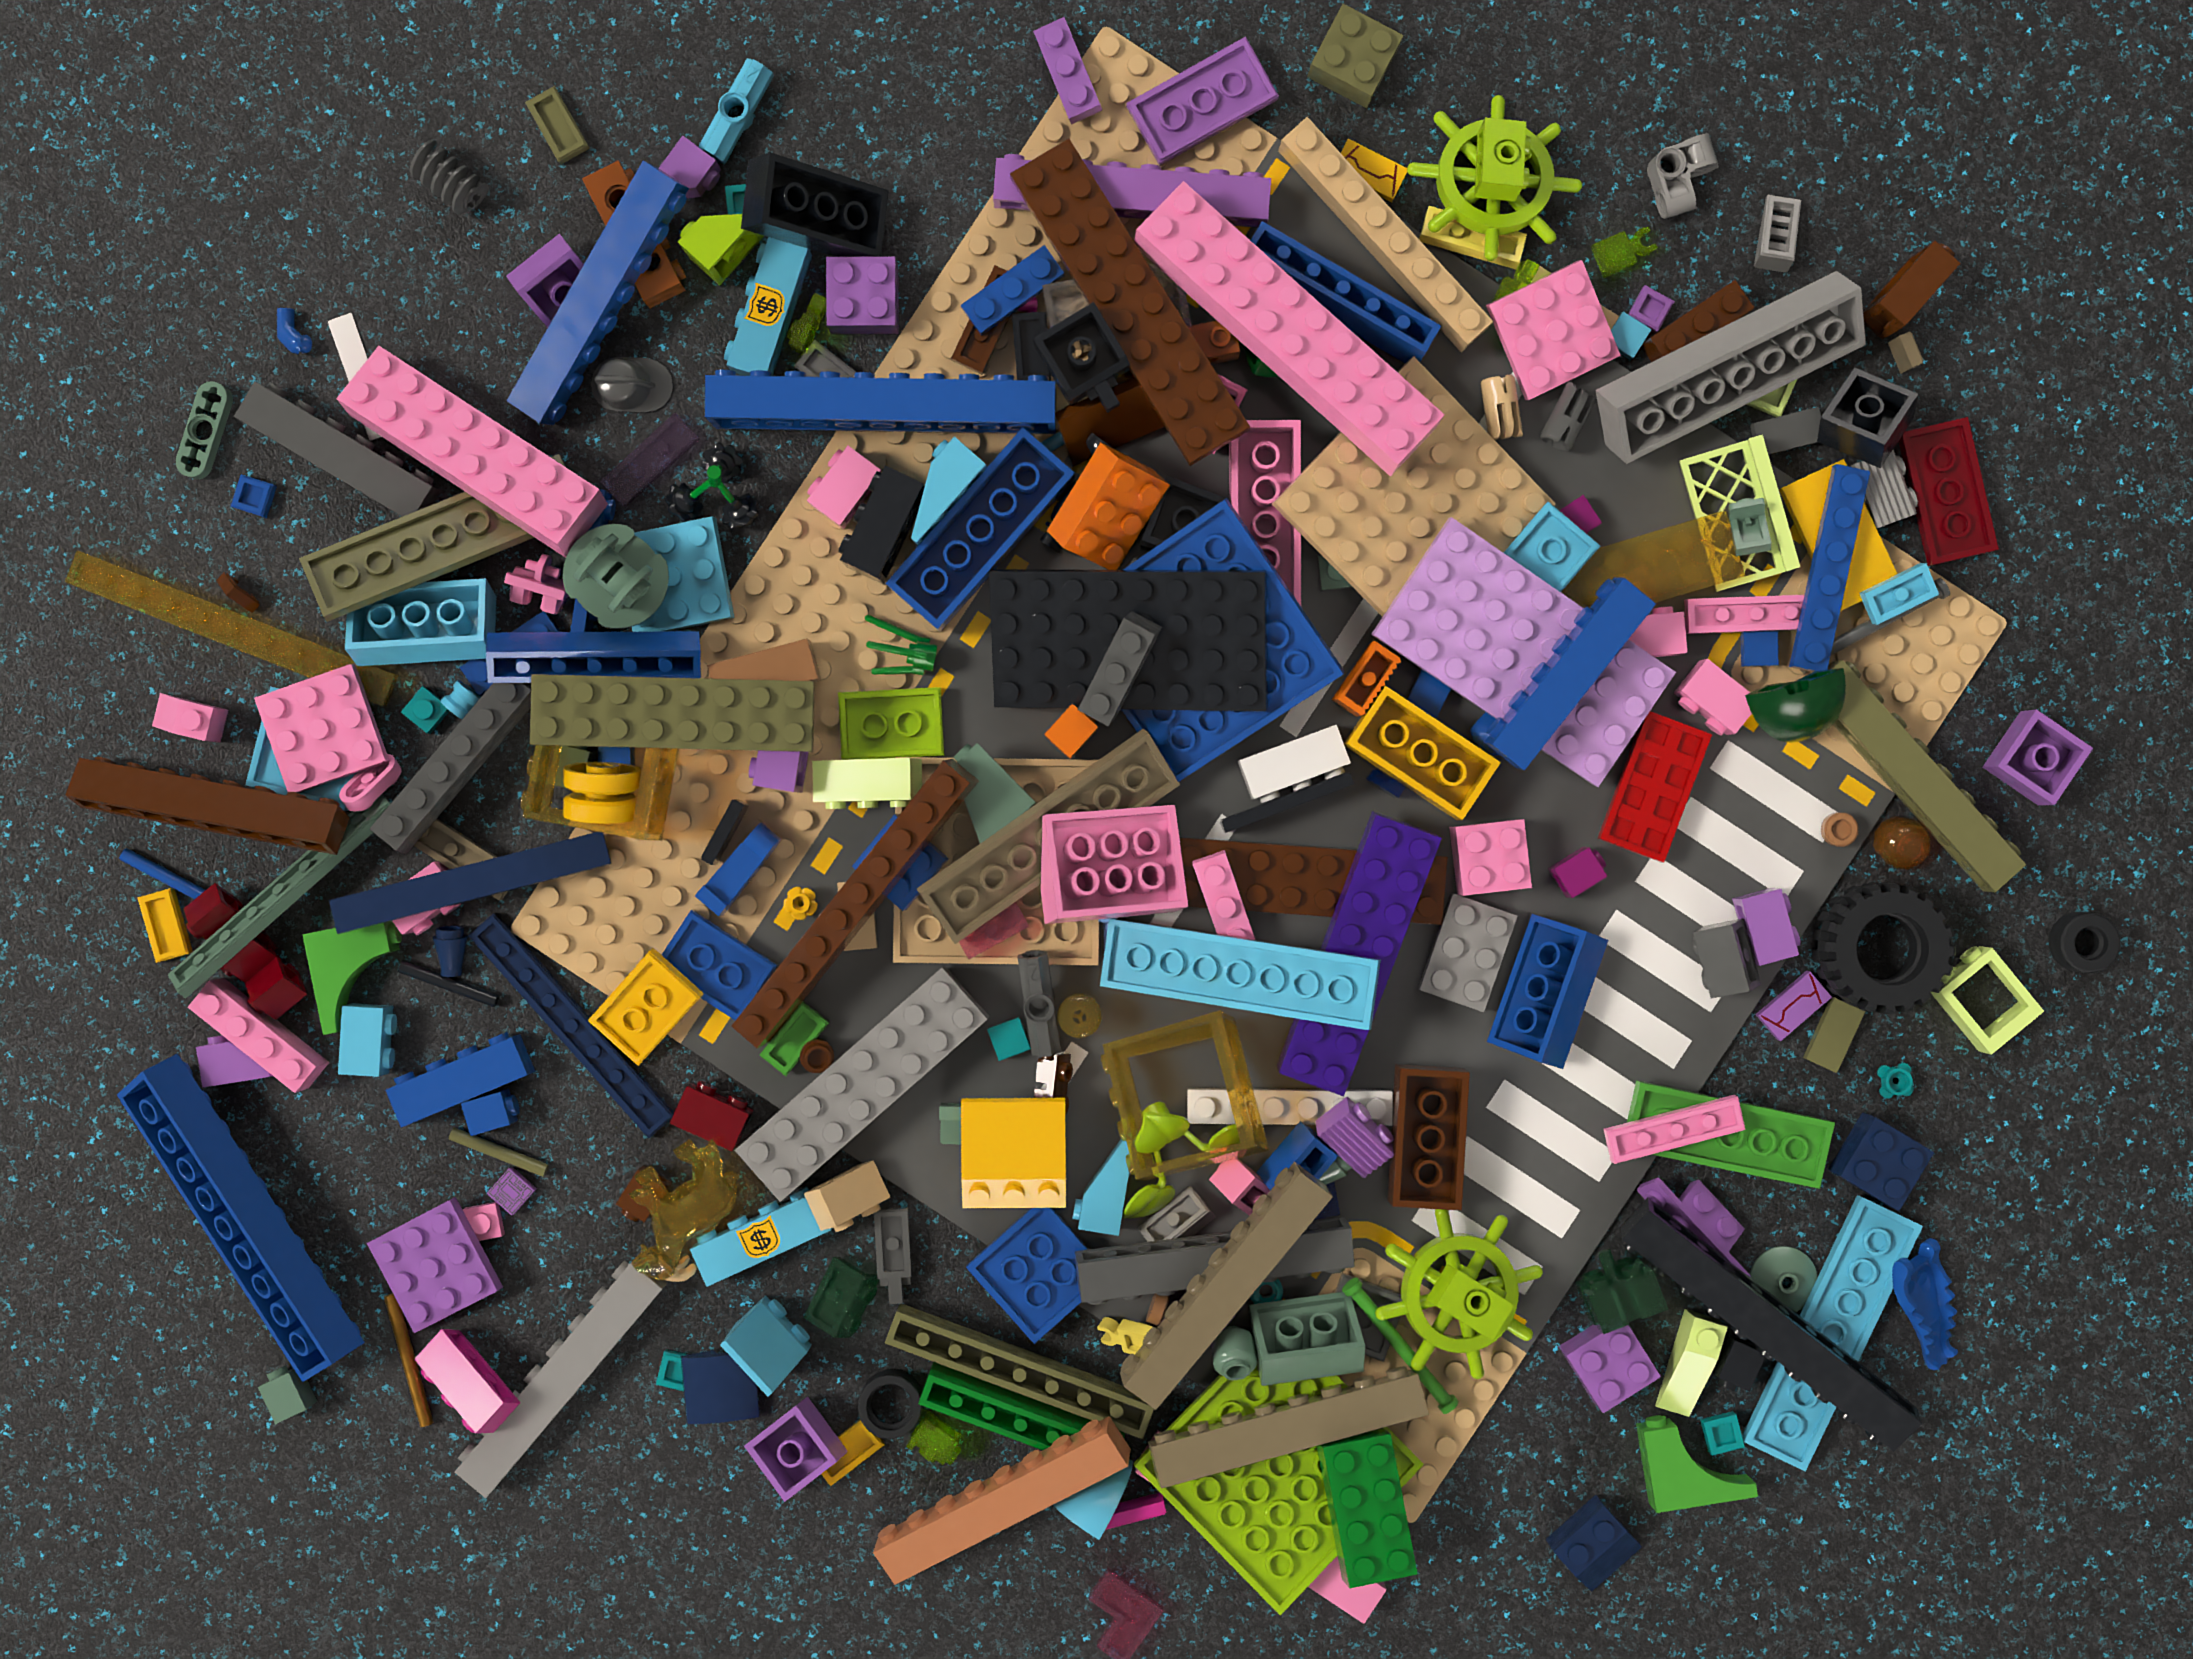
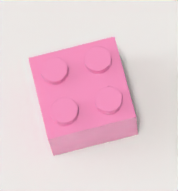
M1524 819L1449 827L1457 895L1465 896L1532 888Z

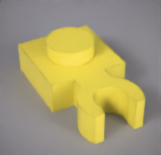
M1104 1317L1097 1328L1105 1332L1101 1338L1102 1343L1109 1346L1119 1344L1122 1346L1124 1353L1135 1355L1143 1345L1145 1335L1153 1326L1123 1319L1119 1324L1112 1318Z

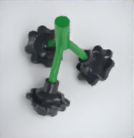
M720 442L716 443L712 449L703 452V457L706 460L702 462V468L707 471L708 480L696 489H690L685 483H681L679 486L673 484L670 486L669 494L664 498L668 504L669 513L678 517L682 522H687L689 519L691 521L698 519V512L703 509V504L698 501L699 497L710 487L718 488L726 498L727 505L722 508L724 513L722 522L725 525H729L732 530L751 525L759 514L757 511L759 504L757 498H752L749 493L737 497V495H732L724 485L731 478L741 474L739 466L742 464L743 458L736 454L733 445L724 447Z

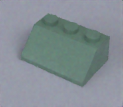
M1343 1292L1249 1305L1251 1331L1254 1336L1258 1360L1257 1369L1262 1386L1364 1372L1365 1343L1351 1296L1347 1297Z

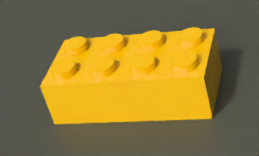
M1387 686L1382 687L1381 692L1377 693V697L1373 699L1374 703L1369 705L1370 709L1365 711L1366 714L1360 718L1344 742V746L1455 820H1463L1501 762Z

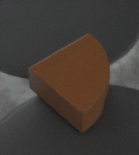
M223 572L216 580L226 596L249 612L253 613L260 604L257 598L252 593L249 594L239 587V581L229 573Z

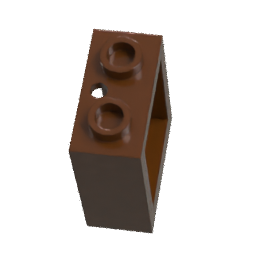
M1934 240L1911 256L1863 310L1864 324L1882 340L1906 326L1961 264L1954 258V252L1945 244Z

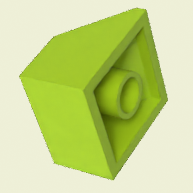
M742 214L701 216L696 222H689L680 233L681 239L678 243L689 259L719 286L764 237V235L741 229Z

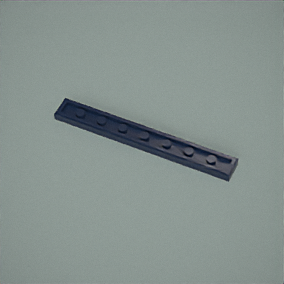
M598 831L329 900L337 934H343L611 865L612 862L604 831Z
M493 913L468 935L648 1138L652 1137L672 1119L674 1115L672 1109L616 1046L588 1021L590 1017L519 937L512 933L511 928L497 913Z

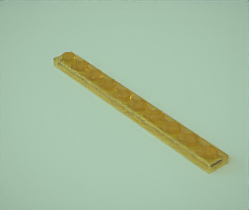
M76 551L65 582L309 678L349 664L356 665L348 655L82 551ZM356 665L368 701L387 707L399 675L373 665Z

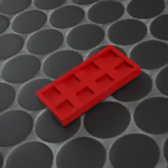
M1650 711L1639 726L1597 839L1664 863L1712 734Z

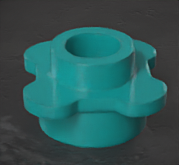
M1899 1063L1895 1067L1880 1066L1877 1070L1882 1086L1879 1089L1880 1095L1887 1099L1892 1098L1893 1095H1911L1914 1090L1913 1079L1910 1074L1911 1067L1906 1063ZM1895 1077L1898 1079L1896 1084L1892 1081Z

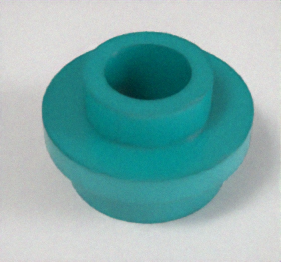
M1280 1280L1262 1282L1250 1296L1252 1302L1259 1304L1280 1301L1283 1296V1287ZM1263 1285L1272 1287V1292L1267 1296L1259 1293Z

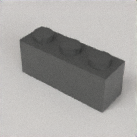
M1133 611L1123 618L1078 708L1080 712L1107 726L1117 718L1162 627Z

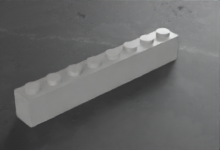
M638 1256L630 1264L625 1260L611 1275L616 1280L608 1290L603 1286L589 1301L594 1306L586 1316L582 1312L579 1313L568 1326V1329L572 1332L564 1342L559 1338L546 1352L550 1359L542 1368L537 1364L524 1379L528 1385L521 1393H518L516 1390L513 1392L521 1402L494 1433H481L484 1437L476 1446L471 1442L458 1457L462 1464L456 1469L455 1473L484 1498H487L667 1285L668 1282L657 1272H655L656 1276H651V1273L655 1271L651 1267L645 1268V1262Z

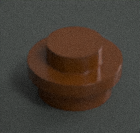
M822 1039L808 1041L800 1051L802 1066L811 1073L824 1072L834 1062L832 1046Z

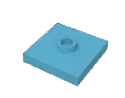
M1547 502L1503 553L1561 592L1599 549L1600 545L1550 502Z

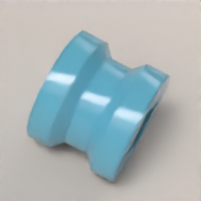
M457 680L453 684L454 690L452 693L444 696L440 702L454 715L463 719L482 696H478L475 690L462 681Z

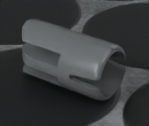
M1568 381L1541 432V439L1545 443L1552 439L1553 448L1561 451H1570L1597 397L1593 395L1588 396L1587 391L1581 388L1577 389L1575 384Z

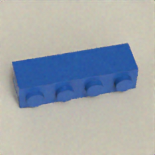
M508 1032L488 1039L490 1046L478 1051L477 1046L474 1045L457 1052L459 1059L447 1064L445 1058L426 1065L427 1073L415 1077L412 1071L395 1078L394 1082L396 1085L385 1091L400 1127L409 1125L536 1072L521 1035L510 1038Z

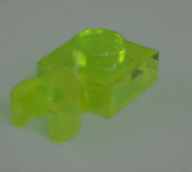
M1649 227L1640 228L1629 240L1625 231L1591 246L1603 278L1634 266L1638 262L1635 254L1647 256L1657 248L1656 243L1650 246H1643L1640 242V237L1650 232Z
M814 293L806 313H803L800 321L795 319L792 323L787 338L790 339L789 345L793 351L803 355L811 345L820 327L819 322L826 313L825 297Z

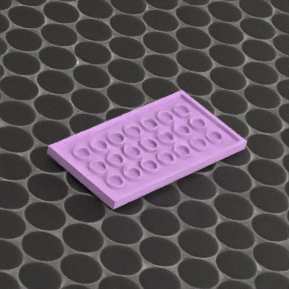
M1451 517L1448 518L1372 632V635L1497 719L1498 717L1503 718L1510 710L1508 704L1512 697L1521 689L1525 691L1532 682L1530 676L1535 668L1542 662L1547 663L1554 654L1552 648L1557 640L1564 634L1568 636L1576 626L1574 620L1584 608ZM1628 639L1541 750L1592 785L1599 787L1676 672Z

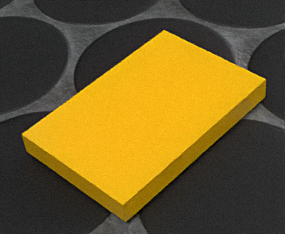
M652 948L588 1021L639 1066L704 993L657 950Z

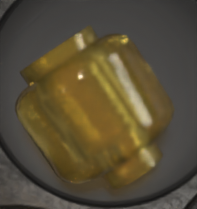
M1084 992L1066 996L1060 1003L1057 1012L1058 1023L1061 1029L1067 1035L1074 1038H1085L1092 1035L1099 1028L1102 1020L1098 1001L1093 996ZM1081 1010L1079 1014H1074V1012ZM1084 1013H1085V1014H1086V1019H1085V1021L1083 1022L1082 1016H1083ZM1073 1017L1078 1018L1080 1023L1075 1022Z

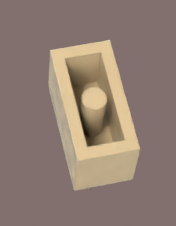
M874 1160L858 1164L804 1193L820 1231L834 1228L835 1232L853 1225L854 1221L852 1218L859 1214L862 1217H866L881 1209L879 1203L890 1198Z

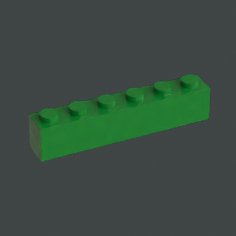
M933 1362L918 1403L919 1405L1040 1450L1050 1447L1056 1439L1063 1435L1071 1436L1081 1431L1083 1426L1092 1421ZM1119 1431V1432L1121 1433V1435L1123 1436V1438H1125V1433L1122 1432V1431Z

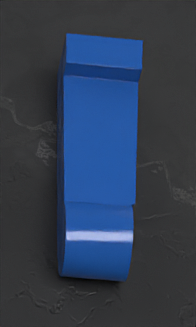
M762 822L759 823L706 885L702 886L695 897L717 916L724 915L778 846L781 838Z

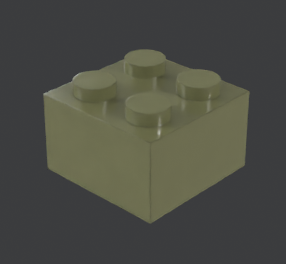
M1342 4L1310 65L1307 77L1367 108L1389 68L1404 35Z

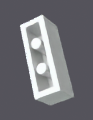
M1337 725L1238 761L1251 799L1259 797L1261 803L1280 797L1279 790L1292 786L1293 791L1313 785L1311 778L1320 774H1324L1325 779L1345 773L1343 766L1351 763Z

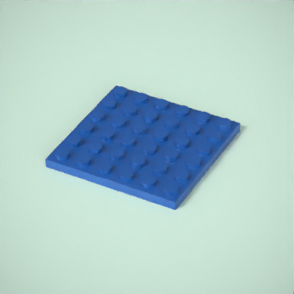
M1227 498L1123 569L1266 570L1267 711L1121 709L1137 733L1144 728L1150 734L1178 782L1345 673Z

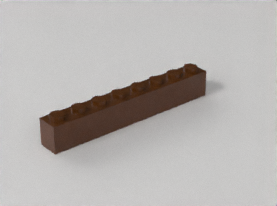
M95 757L94 760L79 758L65 794L80 808L333 855L338 854L350 818L337 801L328 798H320L319 801H314L296 792H287L286 795L276 794L273 790L263 786H255L254 789L243 788L241 784L230 780H223L221 784L211 782L210 779L197 774H191L190 778L179 776L178 773L164 768H159L158 772L131 762L126 763V766L117 765L115 762L103 757Z

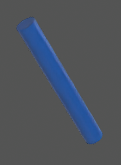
M125 848L119 857V860L193 899H196L205 891L200 886L128 848Z

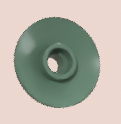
M1777 1246L1766 1250L1758 1256L1750 1270V1278L1794 1312L1803 1309L1818 1278L1816 1268L1811 1259L1800 1250L1789 1246ZM1791 1277L1792 1285L1788 1288H1783V1279Z

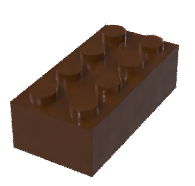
M1395 1064L1391 1134L1394 1138L1392 1141L1394 1156L1390 1158L1387 1198L1393 1207L1462 1211L1470 1072L1466 1069Z

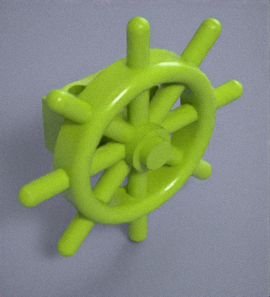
M1501 95L1494 96L1491 101V118L1485 117L1484 120L1470 123L1461 129L1445 112H1436L1433 118L1434 122L1450 139L1442 152L1438 164L1412 162L1407 167V172L1411 176L1436 179L1437 191L1445 209L1429 221L1428 229L1436 233L1455 219L1466 228L1485 234L1484 256L1489 261H1493L1498 257L1499 235L1517 232L1528 225L1546 244L1554 243L1556 241V233L1539 215L1547 204L1552 191L1577 193L1582 189V182L1579 179L1554 176L1552 159L1545 146L1560 134V125L1552 123L1535 135L1526 128L1525 121L1504 119L1505 99ZM1461 151L1476 168L1454 166V160ZM1527 160L1531 163L1535 174H1529V168L1524 167ZM1455 181L1474 182L1475 185L1461 195ZM1522 189H1536L1535 196L1529 204L1520 195ZM1480 198L1487 199L1486 212L1475 208L1472 204ZM1501 200L1507 201L1516 212L1500 214Z
M1435 1209L1440 1237L1426 1243L1414 1256L1395 1244L1387 1245L1385 1249L1386 1255L1406 1267L1401 1286L1402 1301L1378 1307L1375 1315L1377 1319L1382 1321L1406 1315L1412 1328L1424 1339L1411 1360L1413 1370H1422L1435 1347L1448 1352L1466 1353L1471 1376L1474 1379H1481L1484 1376V1368L1480 1349L1495 1342L1506 1330L1524 1341L1532 1339V1330L1514 1319L1519 1297L1518 1284L1540 1278L1543 1275V1270L1538 1265L1514 1270L1509 1259L1495 1246L1508 1225L1506 1216H1496L1482 1239L1470 1234L1453 1233L1448 1210ZM1457 1250L1476 1251L1467 1267L1460 1264ZM1444 1255L1446 1266L1442 1273L1432 1268L1431 1265ZM1488 1259L1497 1275L1476 1281L1479 1272ZM1424 1278L1434 1286L1429 1294L1420 1296V1287ZM1437 1306L1441 1311L1431 1326L1422 1310ZM1453 1317L1459 1320L1461 1336L1444 1334Z

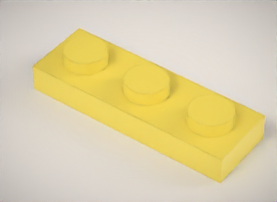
M1428 206L1419 237L1422 243L1517 269L1527 234L1517 231L1511 234L1499 235L1498 257L1493 261H1489L1484 256L1485 234L1472 231L1455 219L1440 231L1433 233L1428 229V223L1443 209Z

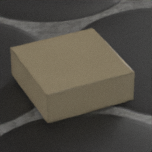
M1911 332L1902 334L1888 342L1900 374L1923 363L1924 360Z

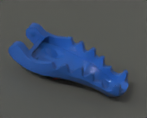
M1928 1238L1920 1244L1917 1256L1911 1260L1900 1258L1894 1263L1892 1278L1896 1298L1917 1334L1926 1366L1931 1370H1939L1943 1364H1947L1949 1358L1958 1354V1350L1949 1343V1338L1952 1336L1949 1329L1956 1326L1952 1316L1957 1314V1310L1949 1304V1301L1955 1298V1294L1948 1288L1952 1281L1943 1269L1939 1259L1940 1245L1935 1239Z

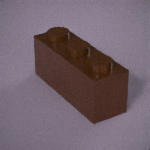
M1734 280L1652 336L1641 348L1650 361L1653 362L1742 318L1754 309V306L1737 281Z

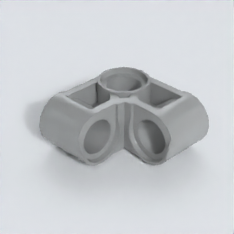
M1709 133L1701 134L1682 143L1666 147L1649 162L1647 173L1654 191L1658 212L1663 219L1698 208L1696 207V196L1690 178L1706 174L1718 168V161ZM1663 159L1668 160L1673 166V173L1665 172L1661 168L1660 161Z

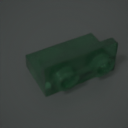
M833 1257L803 1318L834 1338H850L859 1329L862 1323L861 1316L867 1304L874 1299L877 1293L876 1286L880 1279H877L875 1274L864 1273L841 1257Z

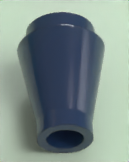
M449 925L437 927L436 935L432 937L441 968V976L443 977L462 975V964L468 935L464 934L463 926Z

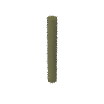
M456 1127L452 1129L449 1135V1140L541 1177L546 1175L549 1164L479 1136H470V1133Z

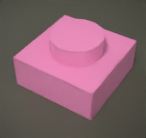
M497 1202L462 1209L479 1241L505 1235L500 1206Z

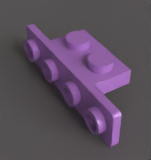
M1659 1178L1639 1185L1637 1191L1644 1200L1648 1197L1751 1277L1729 1253L1745 1228L1699 1179L1690 1182L1679 1198Z

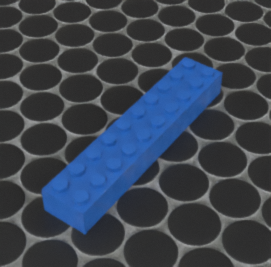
M716 370L715 375H705V418L716 429L1017 434L1023 427L1030 434H1056V381H1049V377L1045 375H1030L1028 380H1014L1013 375L998 374L993 376V380H979V375L960 374L959 379H945L943 374L927 373L924 374V379H912L910 374L890 373L889 378H875L874 373L856 372L854 373V378L840 377V373L831 371L820 372L819 377H806V373L801 371H786L785 376H771L769 371L753 370L750 371V376H736V371Z
M177 1053L142 1071L117 1094L119 1100L301 1381H306L365 1343L360 1336L358 1326L349 1319L343 1310L340 1298L330 1290L323 1279L320 1267L313 1263L308 1256L302 1239L294 1234L286 1222L285 1213L279 1206L275 1205L268 1194L265 1182L260 1177H257L253 1171L247 1154L237 1146L230 1135L228 1125L219 1118L211 1106L210 1097L198 1086L193 1078L190 1066L183 1062Z

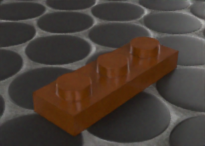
M994 265L984 288L1006 273L1007 270ZM1010 316L982 336L969 320L951 360L983 375Z

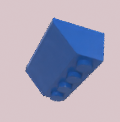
M1532 914L1487 1042L1538 1062L1563 1069L1609 940L1590 932Z

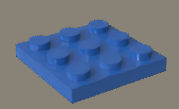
M1030 1208L966 1265V1268L1035 1344L1081 1303L1074 1251L1088 1250L1089 1248L1053 1208Z

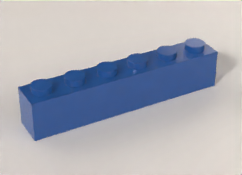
M1263 221L1250 240L1354 334L1404 363L1412 357H1415L1420 362L1441 328L1440 324Z
M1614 577L1612 580L1607 579L1596 592V596H1598L1596 601L1590 608L1588 606L1585 607L1574 620L1576 626L1568 636L1564 634L1557 640L1552 648L1554 654L1547 663L1542 662L1535 668L1530 676L1532 682L1525 691L1519 690L1512 697L1508 704L1510 710L1503 718L1498 717L1488 728L1486 733L1489 736L1484 743L1515 768L1525 770L1656 605L1655 602L1626 578Z
M699 631L487 633V683H531V674L701 678Z

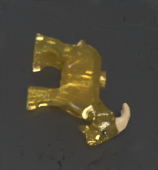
M689 1139L673 1150L678 1159L692 1164V1180L684 1182L671 1193L667 1191L652 1166H648L635 1175L636 1181L644 1188L635 1189L629 1193V1196L637 1204L645 1206L650 1212L652 1230L656 1241V1246H650L649 1248L643 1243L641 1244L640 1254L632 1260V1266L637 1272L657 1280L671 1282L688 1280L695 1274L697 1266L693 1263L686 1267L690 1260L688 1255L680 1260L681 1251L685 1243L702 1232H710L715 1229L719 1221L730 1214L736 1202V1182L739 1179V1174L733 1171L722 1173L723 1162L718 1153L717 1145L712 1139L708 1145L701 1149H698L692 1140Z

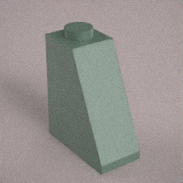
M978 743L973 747L966 744L953 757L957 763L979 780L964 801L980 843L1036 804L1027 792Z

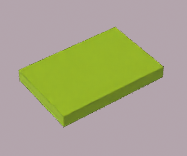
M941 687L838 692L842 760L945 756Z

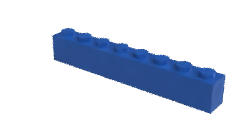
M644 160L642 161L509 395L507 402L542 424L554 425L555 422H558L564 416L569 397L581 386L584 379L583 373L588 364L592 363L599 355L601 349L599 345L604 336L615 327L618 319L616 315L620 308L631 299L635 290L634 284L639 275L649 268L652 261L651 254L655 247L666 238L669 232L668 225L674 214L680 212L684 207L687 199L686 193L689 190L687 186L658 167Z

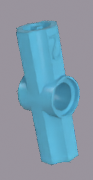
M746 59L729 92L720 98L718 112L698 146L713 157L717 163L726 164L743 131L751 126L754 119L753 113L774 77L772 71L754 59ZM732 107H744L743 113L735 118L728 116L729 110Z

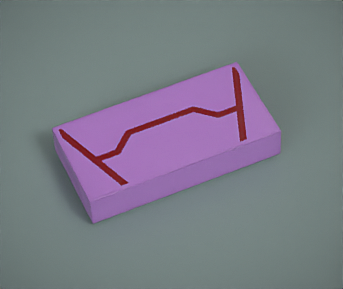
M1805 971L1755 1015L1778 1041H1782L1832 996L1810 971Z

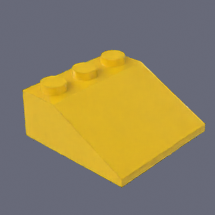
M961 1098L963 1208H1066L1065 1098Z

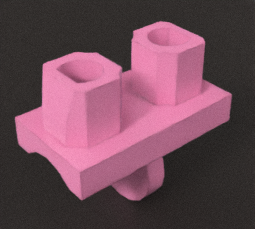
M542 554L538 562L528 559L525 568L516 566L512 573H506L504 583L510 585V601L521 605H528L531 602L533 592L543 595L540 607L542 611L554 615L562 611L566 598L569 595L565 592L563 579H559L561 569L551 566L552 557L550 555Z

